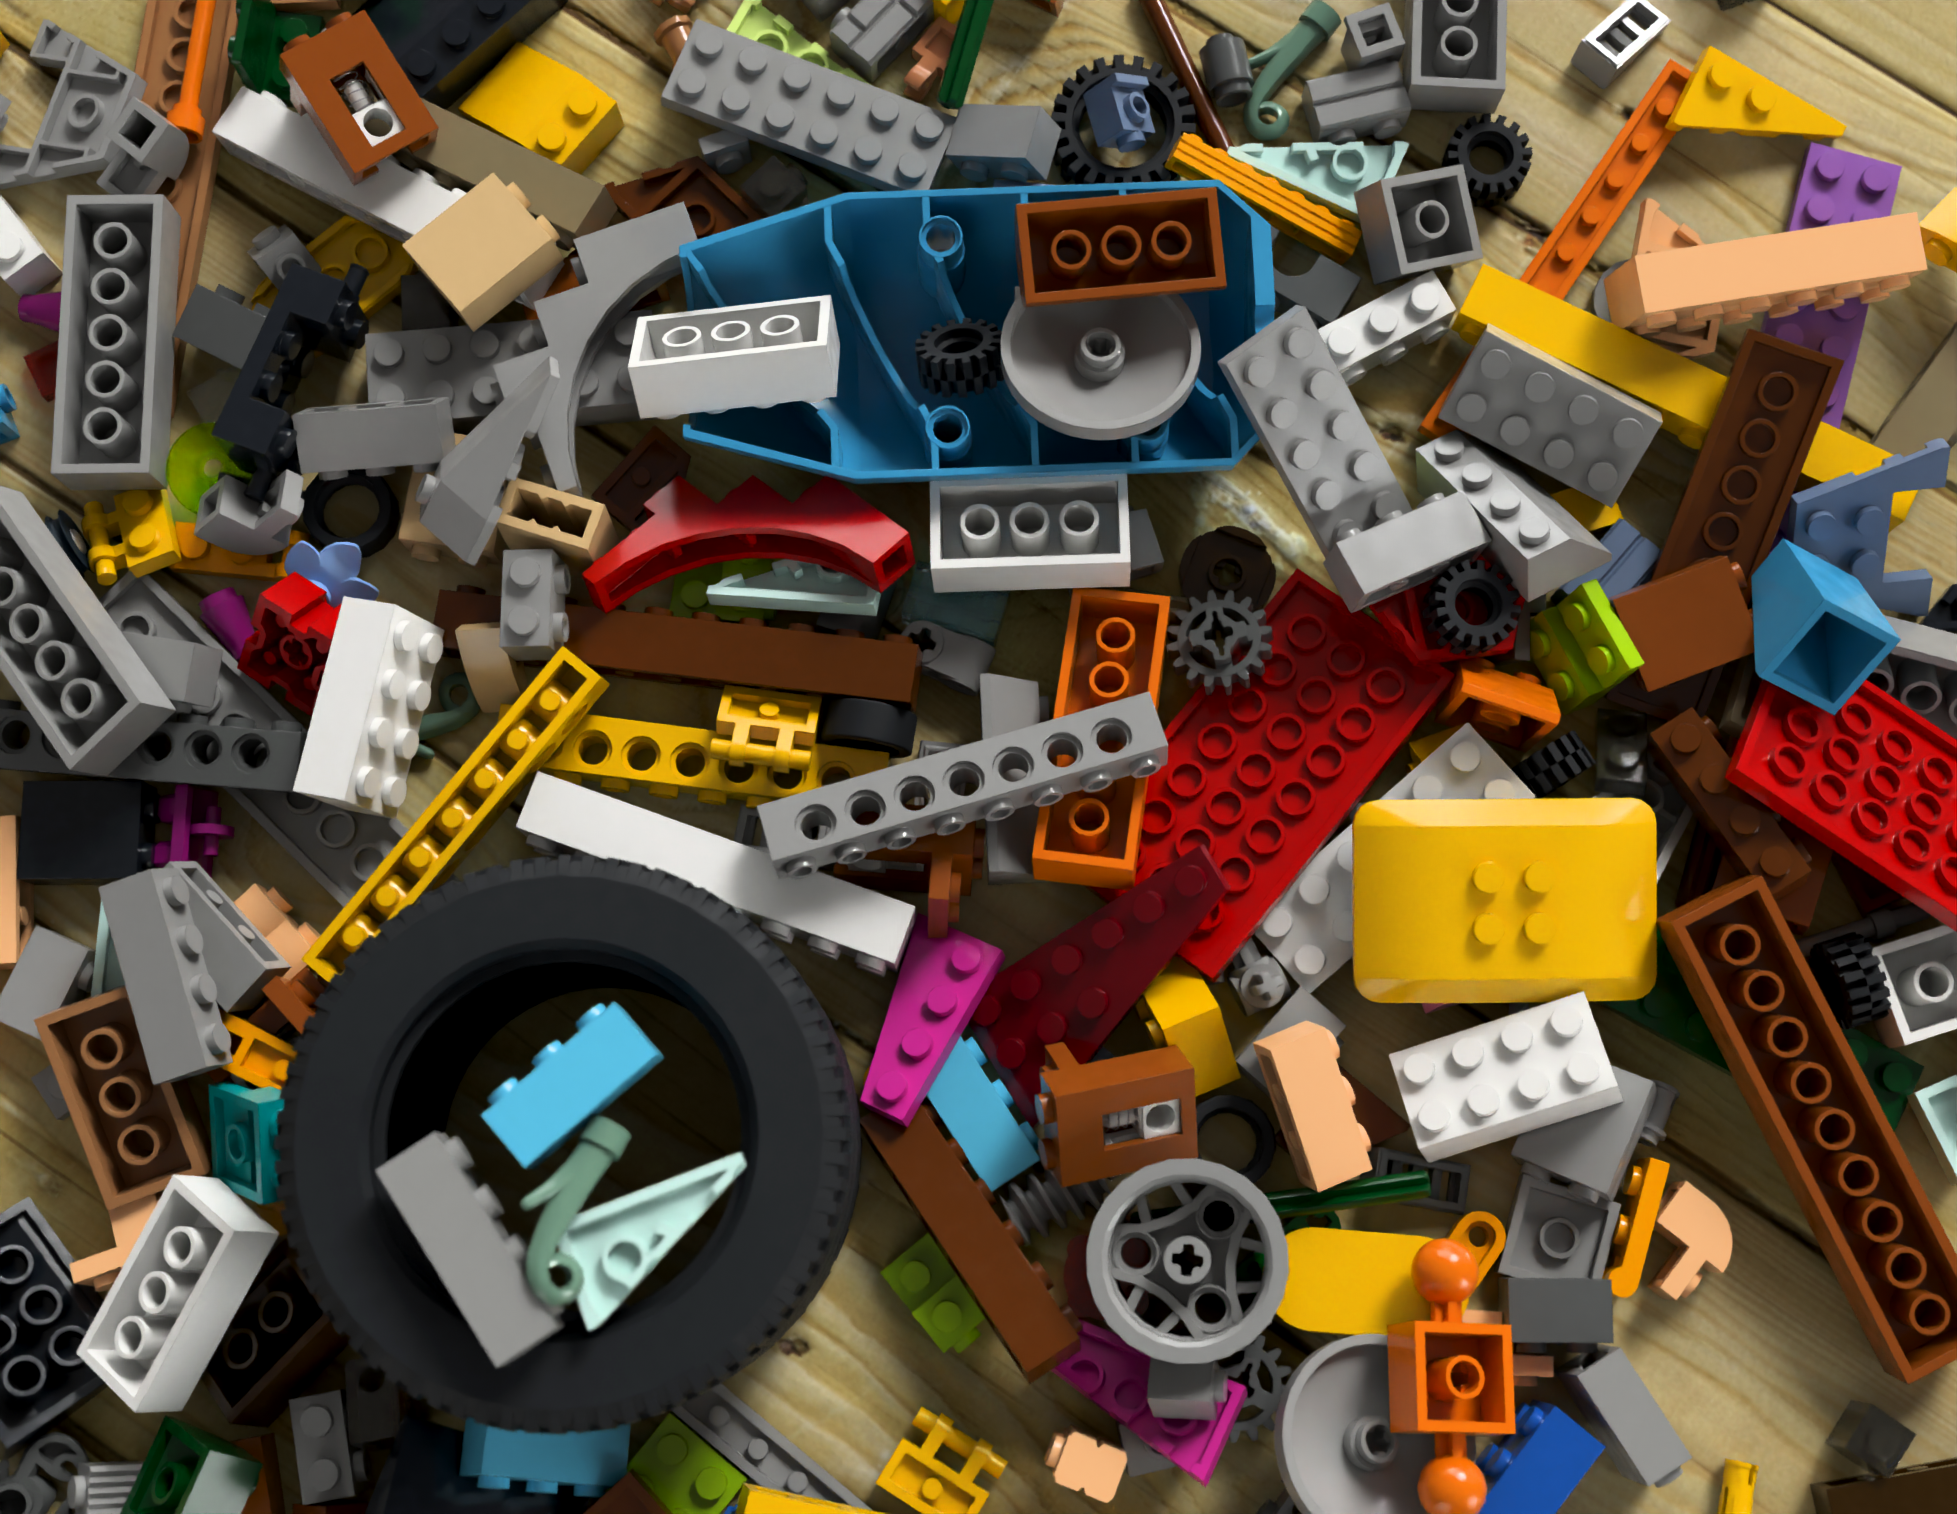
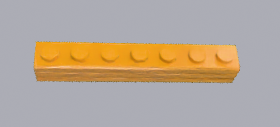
M1184 132L1175 142L1164 165L1168 170L1187 180L1219 179L1271 224L1272 227L1340 265L1353 255L1362 235V231L1357 229L1353 222L1347 219H1339L1330 214L1329 209L1322 205L1312 204L1305 200L1301 193L1289 191L1280 186L1276 179L1260 175L1254 171L1251 165L1235 161L1229 157L1227 152L1208 146L1195 134Z

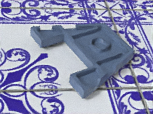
M1943 438L1924 443L1926 449L1903 457L1898 453L1882 460L1880 467L1855 476L1853 472H1849L1793 494L1790 498L1786 540L1856 577L1879 609L1920 617L1928 616L1933 580L1926 569L1884 573L1893 494L1901 491L1945 487L1950 446Z

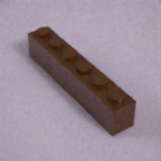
M924 1098L907 1128L872 1111L860 1119L864 1137L1028 1384L1030 1385L1079 1352L1081 1344L1078 1333L1083 1330L1079 1319L1067 1303L1061 1307L1057 1305L1049 1293V1290L1054 1287L1049 1275L1039 1261H1035L1030 1265L1020 1250L1025 1245L1021 1234L1010 1219L1002 1223L991 1208L997 1204L993 1193L982 1178L976 1181L972 1180L964 1168L969 1163L965 1152L954 1137L946 1141L936 1126L942 1123L941 1118L928 1098Z

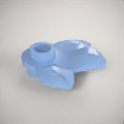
M301 540L287 553L284 563L287 575L297 572L327 592V603L334 608L342 603L344 596L375 601L379 595V590L375 586L357 577L360 571L362 556L359 546L355 543L335 542L318 552L311 544Z

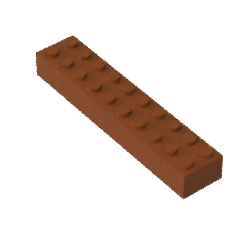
M1740 875L1657 918V929L1884 1372L1909 1385L1956 1360L1957 1254L1763 876Z

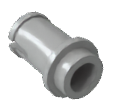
M1651 1079L1655 1083L1658 1094L1638 1143L1649 1147H1656L1658 1141L1665 1140L1667 1136L1663 1130L1675 1101L1679 1098L1680 1092L1667 1083Z

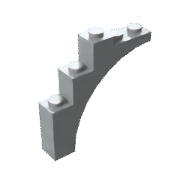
M684 201L573 239L579 256L570 260L580 286L533 302L539 319L530 323L540 349L493 365L498 382L491 384L490 387L498 406L549 356L559 360L560 380L535 436L530 440L534 450L543 448L548 464L540 466L546 487L584 498L575 455V423L581 390L594 357L614 326L640 299L668 279L683 273L679 258V245L698 240Z

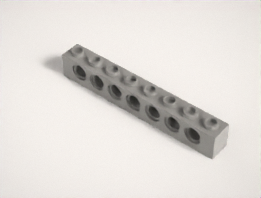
M1150 691L761 804L757 806L778 878L788 876L791 879L807 877L815 873L818 867L830 863H855L865 858L868 852L885 847L890 850L908 847L916 841V838L932 833L950 835L962 830L966 823L983 818L988 821L1001 820L1013 814L1017 808L1031 804L1038 807L1052 805L1060 801L1068 793L1082 789L1085 792H1096L1108 787L1113 780L1130 775L1134 778L1150 776L1158 772L1161 766L1168 764V743ZM1114 740L1123 744L1124 748L1115 753H1107L1101 750L1099 746L1106 741ZM1062 754L1069 755L1076 760L1068 767H1057L1050 762L1054 757ZM1010 769H1021L1027 773L1022 780L1010 782L1002 778V775ZM962 783H972L978 787L969 796H959L953 792ZM914 797H923L929 801L923 809L917 811L908 810L904 807L906 802ZM873 811L880 814L877 821L870 825H860L855 822L856 818L863 812ZM823 825L830 828V832L822 839L812 840L806 837L809 830L813 827Z

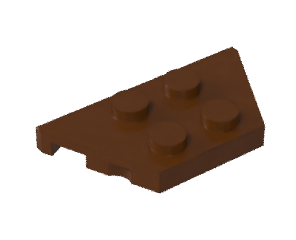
M699 156L678 161L670 168H656L641 173L642 178L615 186L614 181L604 185L618 207L617 211L627 220L684 201L697 239L763 219Z

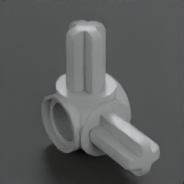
M1251 937L1231 963L1234 970L1229 972L1227 977L1233 997L1246 1017L1265 1008L1272 1007L1279 1001L1291 996L1289 984L1278 962L1273 956L1265 955L1261 957Z

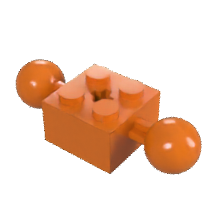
M1438 1238L1425 1243L1416 1252L1411 1265V1277L1416 1290L1424 1299L1430 1302L1431 1321L1413 1320L1387 1325L1390 1433L1434 1434L1435 1457L1423 1467L1417 1483L1419 1500L1428 1514H1478L1485 1503L1487 1487L1479 1467L1467 1458L1466 1435L1494 1436L1516 1434L1511 1325L1462 1323L1461 1302L1473 1293L1479 1277L1478 1264L1473 1253L1461 1242L1449 1238Z

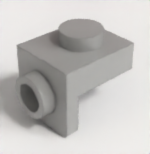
M285 224L278 229L275 225L264 229L252 240L255 246L247 251L278 291L292 263L320 273L322 271L319 264L295 233Z

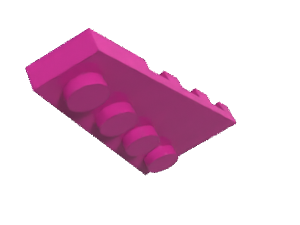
M918 913L860 1098L865 1108L906 1128L909 1126L1006 957L1001 949L949 926L947 938H928V917Z
M1079 1319L1083 1330L1078 1333L1081 1350L1051 1371L1206 1488L1248 1394L1246 1386L1228 1379L1226 1402L1217 1403L1216 1420L1154 1417L1147 1400L1150 1356L1128 1345L1118 1334Z

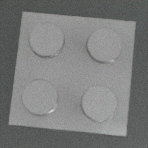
M1520 1174L1505 1227V1246L1497 1258L1494 1272L1512 1278H1602L1621 1204L1609 1202L1600 1197L1596 1204H1592L1569 1194L1567 1187L1551 1182L1545 1184L1533 1177Z

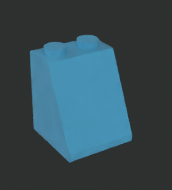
M1784 538L1751 576L1756 673L1759 677L1833 715L1839 711L1901 640L1856 577Z

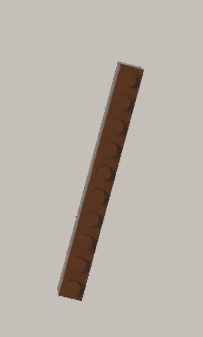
M457 585L456 591L439 590L433 624L445 630L442 639L443 657L461 659L455 630L462 624L500 622L501 596L486 595V590L470 585ZM565 596V612L569 621V637L567 642H564V647L600 676L724 690L725 685L822 697V702H827L834 698L865 699L898 706L912 713L916 712L923 653L919 645L912 644L913 639L907 636L886 634L883 640L864 638V633L852 629H836L835 635L816 633L817 629L815 627L801 623H789L787 629L768 627L769 623L764 620L748 617L740 618L739 624L721 622V617L705 612H693L691 618L673 616L674 612L669 609L652 606L645 607L644 613L626 611V606L620 604L605 614L598 607L581 606L578 600ZM521 660L516 662H524V667L543 669L550 660Z

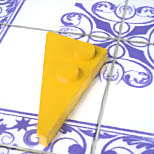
M1711 45L1701 52L1665 126L1670 131L1696 128L1709 129V133L1724 134L1733 131L1742 136L1776 138L1780 134L1803 136V140L1817 141L1824 138H1840L1847 127Z

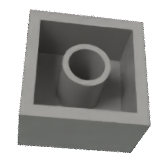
M1463 164L1381 179L1353 192L1374 285L1421 276L1431 270L1435 273L1452 270L1483 258Z

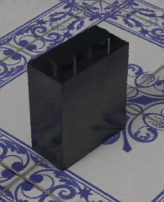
M142 780L23 781L17 879L33 885H107L148 869L159 868L154 865L155 846L157 845V843H154L155 824L160 823L157 812L158 801L161 796L157 794V788Z

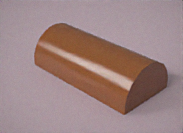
M1216 187L1016 204L1015 206L1016 261L1020 294L1024 308L1224 290L1227 286Z

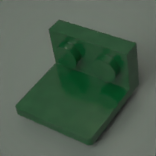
M236 0V15L239 21L236 35H232L228 42V60L230 64L234 66L242 79V83L248 89L258 94H261L263 90L268 91L282 100L287 107L295 108L290 100V85L280 71L279 55L284 52L283 47L292 39L303 34H308L312 38L323 31L326 25L324 18L316 15L277 11L271 0Z

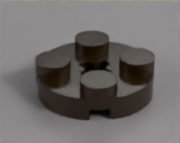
M1235 526L1218 527L1215 531L1207 532L1202 536L1199 535L1187 546L1180 562L1178 579L1181 597H1185L1188 600L1195 597L1203 604L1208 602L1207 594L1210 590L1214 591L1217 600H1224L1228 590L1234 591L1236 603L1240 604L1243 599L1250 597L1253 602L1252 613L1261 610L1267 603L1276 580L1274 562L1272 564L1271 556L1266 551V545L1254 533ZM1226 563L1235 566L1234 575L1240 577V581L1238 583L1230 582L1228 586H1223L1219 584V577L1214 575V569L1223 570Z

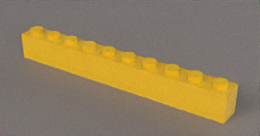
M1486 264L1482 265L1451 327V330L1458 332L1465 342L1476 346L1487 324L1490 323L1661 412L1663 423L1660 428L1677 435L1679 441L1684 445L1700 449L1727 380L1726 376ZM1821 421L1794 491L1801 492L1849 472H1853L1855 476L1880 467L1882 460L1893 456V454ZM1918 490L1901 491L1893 494L1889 532L1905 521Z

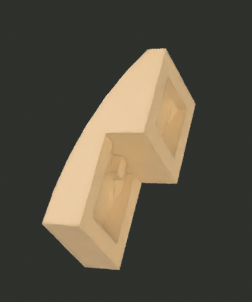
M500 622L462 624L455 630L457 643L469 684L482 712H499L501 703L513 705L528 688L524 662H516L499 647Z

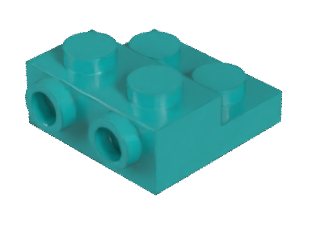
M229 1081L208 1084L213 1178H219L234 1193L259 1204L265 1205L282 1201L277 1199L276 1186H278L277 1174H275V1161L280 1160V1151L274 1149V1141L278 1129V1124H276L277 1111H283L284 1099H279L281 1090L271 1086L250 1090Z

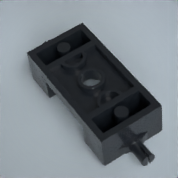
M294 263L291 264L211 433V436L239 470L253 474L246 490L243 492L246 497L253 501L263 503L272 481L286 469L300 476L302 475L296 445L297 431L294 430L293 420L290 415L295 406V392L302 378H307L313 369L315 362L314 352L318 351L350 363L355 350L361 349L365 344V334L369 333V321L358 302L360 300L359 294L370 273L366 268L358 264H350L344 281Z

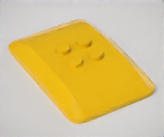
M1634 798L1397 799L1366 802L1359 807L1352 823L1353 980L1356 989L1360 995L1369 1001L1378 1003L1552 1002L1583 991L1587 1001H1624L1643 998L1650 993L1657 977V823L1655 813L1647 803Z

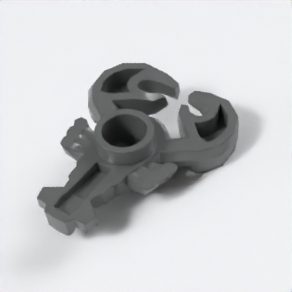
M53 1432L36 1436L24 1449L21 1460L13 1475L9 1476V1460L3 1459L0 1462V1514H45L54 1503L58 1490L50 1480L38 1474L40 1468H43L48 1474L60 1481L69 1482L73 1474L66 1470L65 1462H72L77 1469L78 1463H90L84 1447L72 1436ZM67 1498L54 1514H72V1508H69Z

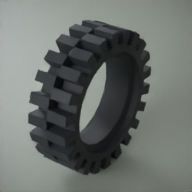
M1114 55L1112 65L1106 66L1104 57L1094 60L1093 70L1089 71L1085 65L1076 70V80L1073 81L1069 77L1063 84L1062 95L1057 94L1054 101V110L1051 118L1061 128L1053 161L1056 167L1061 165V176L1065 182L1068 183L1071 179L1075 181V184L1176 181L1178 174L1168 170L1164 165L1180 136L1184 132L1187 134H1195L1196 132L1194 105H1188L1190 95L1185 87L1177 89L1178 78L1172 72L1166 78L1163 77V66L1155 61L1150 69L1144 68V57L1135 55L1133 65L1124 64V55ZM1115 72L1147 77L1149 86L1143 89L1145 99L1159 114L1165 129V141L1153 158L1141 165L1129 168L1113 167L1097 160L1085 148L1080 138L1079 124L1087 112L1083 94Z

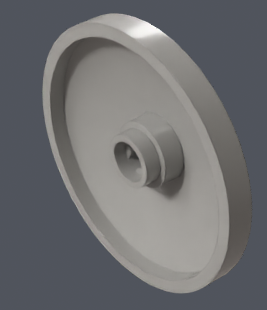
M1020 294L1009 309L1004 320L1000 341L1002 373L1007 387L1018 404L1029 415L1045 426L1072 437L1090 440L1127 438L1149 431L1165 422L1180 409L1192 392L1197 379L1201 357V339L1198 325L1188 305L1178 294L1025 308Z
M1353 1335L1333 1341L1310 1354L1293 1372L1282 1392L1277 1407L1274 1427V1444L1278 1468L1287 1492L1302 1514H1428L1419 1500L1417 1483L1423 1467L1435 1457L1434 1434L1390 1433L1387 1335ZM1466 1435L1467 1458L1476 1464L1475 1436Z

